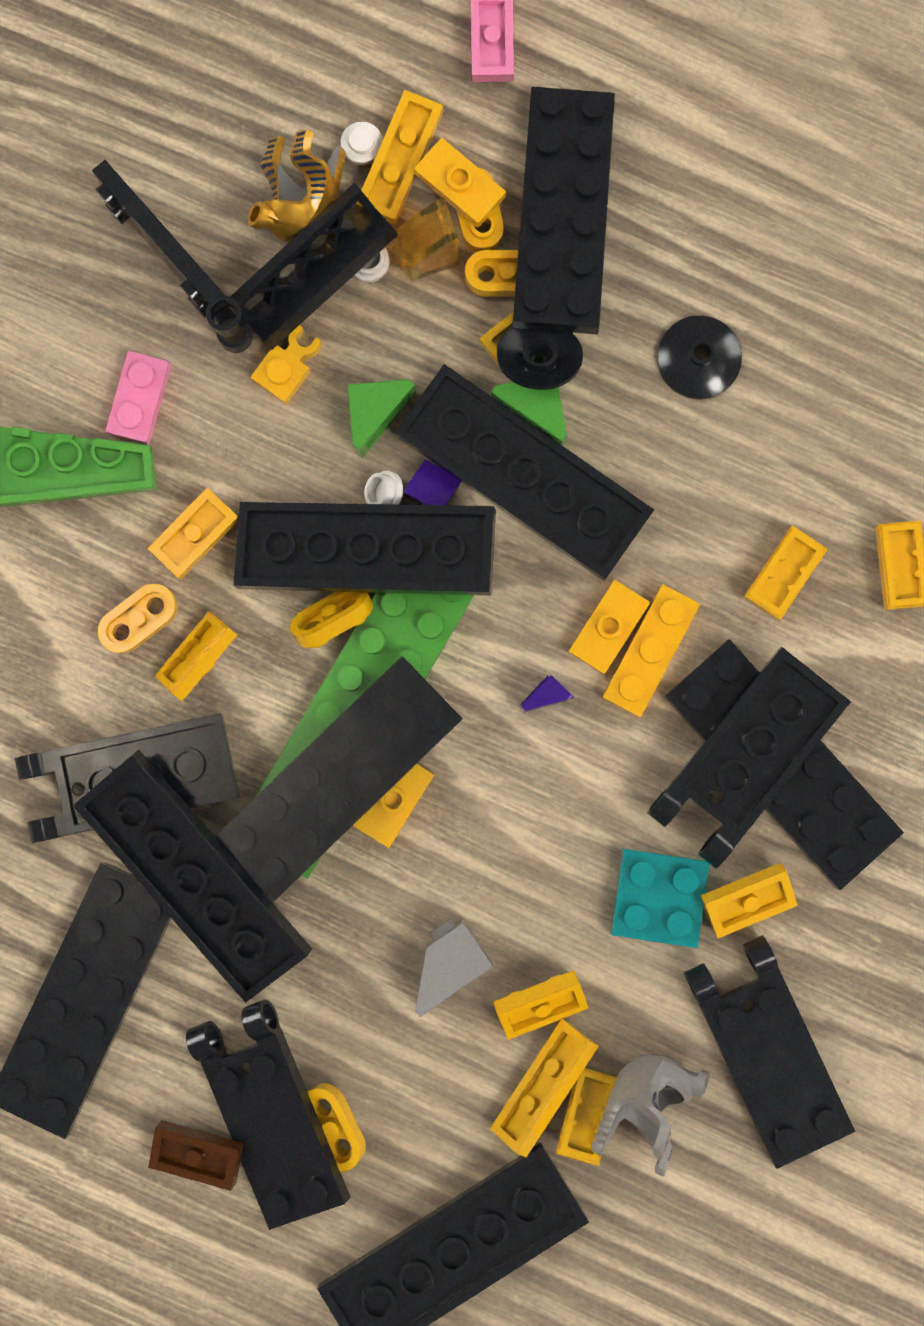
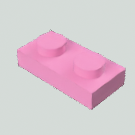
M471 0L472 82L514 81L513 0Z
M131 351L127 352L105 430L108 435L150 445L172 366L169 361Z

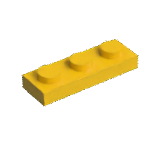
M404 90L361 190L380 214L393 225H396L415 181L414 168L426 155L444 112L442 104ZM357 201L356 208L360 210L363 206Z
M662 584L608 684L602 699L641 718L692 622L700 603Z
M561 1019L490 1127V1130L516 1154L527 1157L599 1045L571 1023Z

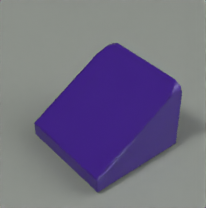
M425 459L407 484L403 495L418 505H448L461 481Z
M550 675L520 704V709L525 713L571 700L574 696Z

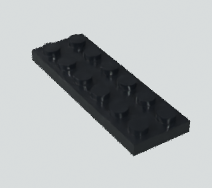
M531 87L512 328L598 334L615 93Z
M445 364L395 432L396 437L603 581L606 580L654 511L652 507Z
M240 502L233 586L237 589L492 596L496 509L494 506Z
M729 639L664 697L699 737L705 741L759 674V671ZM821 740L765 809L837 890L843 889L904 833Z
M402 656L215 837L265 895L274 902L457 726L463 718Z
M140 750L132 754L72 805L245 1003L305 959L311 952V946Z
M105 862L99 864L0 1072V1109L63 1139H66L72 1131L171 921V917L135 876Z
M540 1143L532 1148L527 1157L519 1156L319 1283L317 1290L339 1326H428L589 1223V1220L545 1147Z

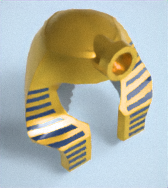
M307 129L295 133L290 152L291 163L304 174L307 190L297 185L280 164L286 139L281 136L270 138L261 161V167L269 181L273 199L256 202L248 215L249 226L258 230L264 227L284 243H289L338 198L341 185L340 180L344 171L346 151L339 145L335 147L327 165L324 160L311 155V142L314 133Z

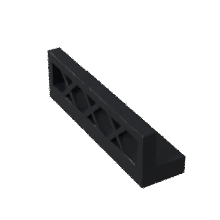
M353 183L230 297L238 302L244 314V319L251 325L262 341L270 349H274L394 240L398 233L374 207L361 189ZM357 201L363 206L353 217L343 220L344 213ZM327 234L326 241L319 248L311 249L313 241L320 235ZM295 264L294 270L287 277L279 278L280 272L287 265ZM264 293L263 299L251 310L244 306L256 294Z

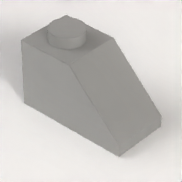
M450 918L429 933L433 940L427 944L415 1008L420 1017L493 967L492 960L464 919L454 924Z

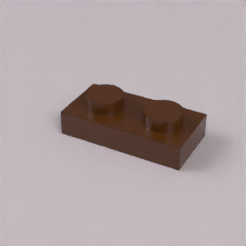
M161 1120L155 1127L148 1168L231 1191L237 1183L244 1143Z

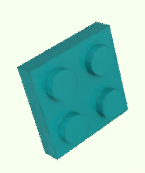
M622 848L610 934L612 936L698 948L704 908L700 895L706 893L710 864L704 860Z

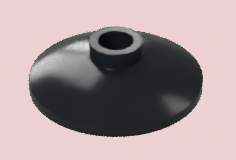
M691 316L673 324L664 334L657 352L658 368L665 383L677 394L697 400L713 398L726 391L737 378L742 363L741 347L734 332L723 322L708 316ZM698 347L707 349L709 358L699 360L696 358L694 350Z
M511 327L502 335L498 342L497 362L501 371L512 382L525 388L549 390L561 387L574 379L582 366V346L572 332Z

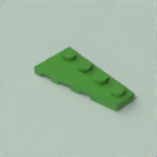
M0 427V507L157 491L154 451L150 445L99 438H80L69 434H51L18 427Z

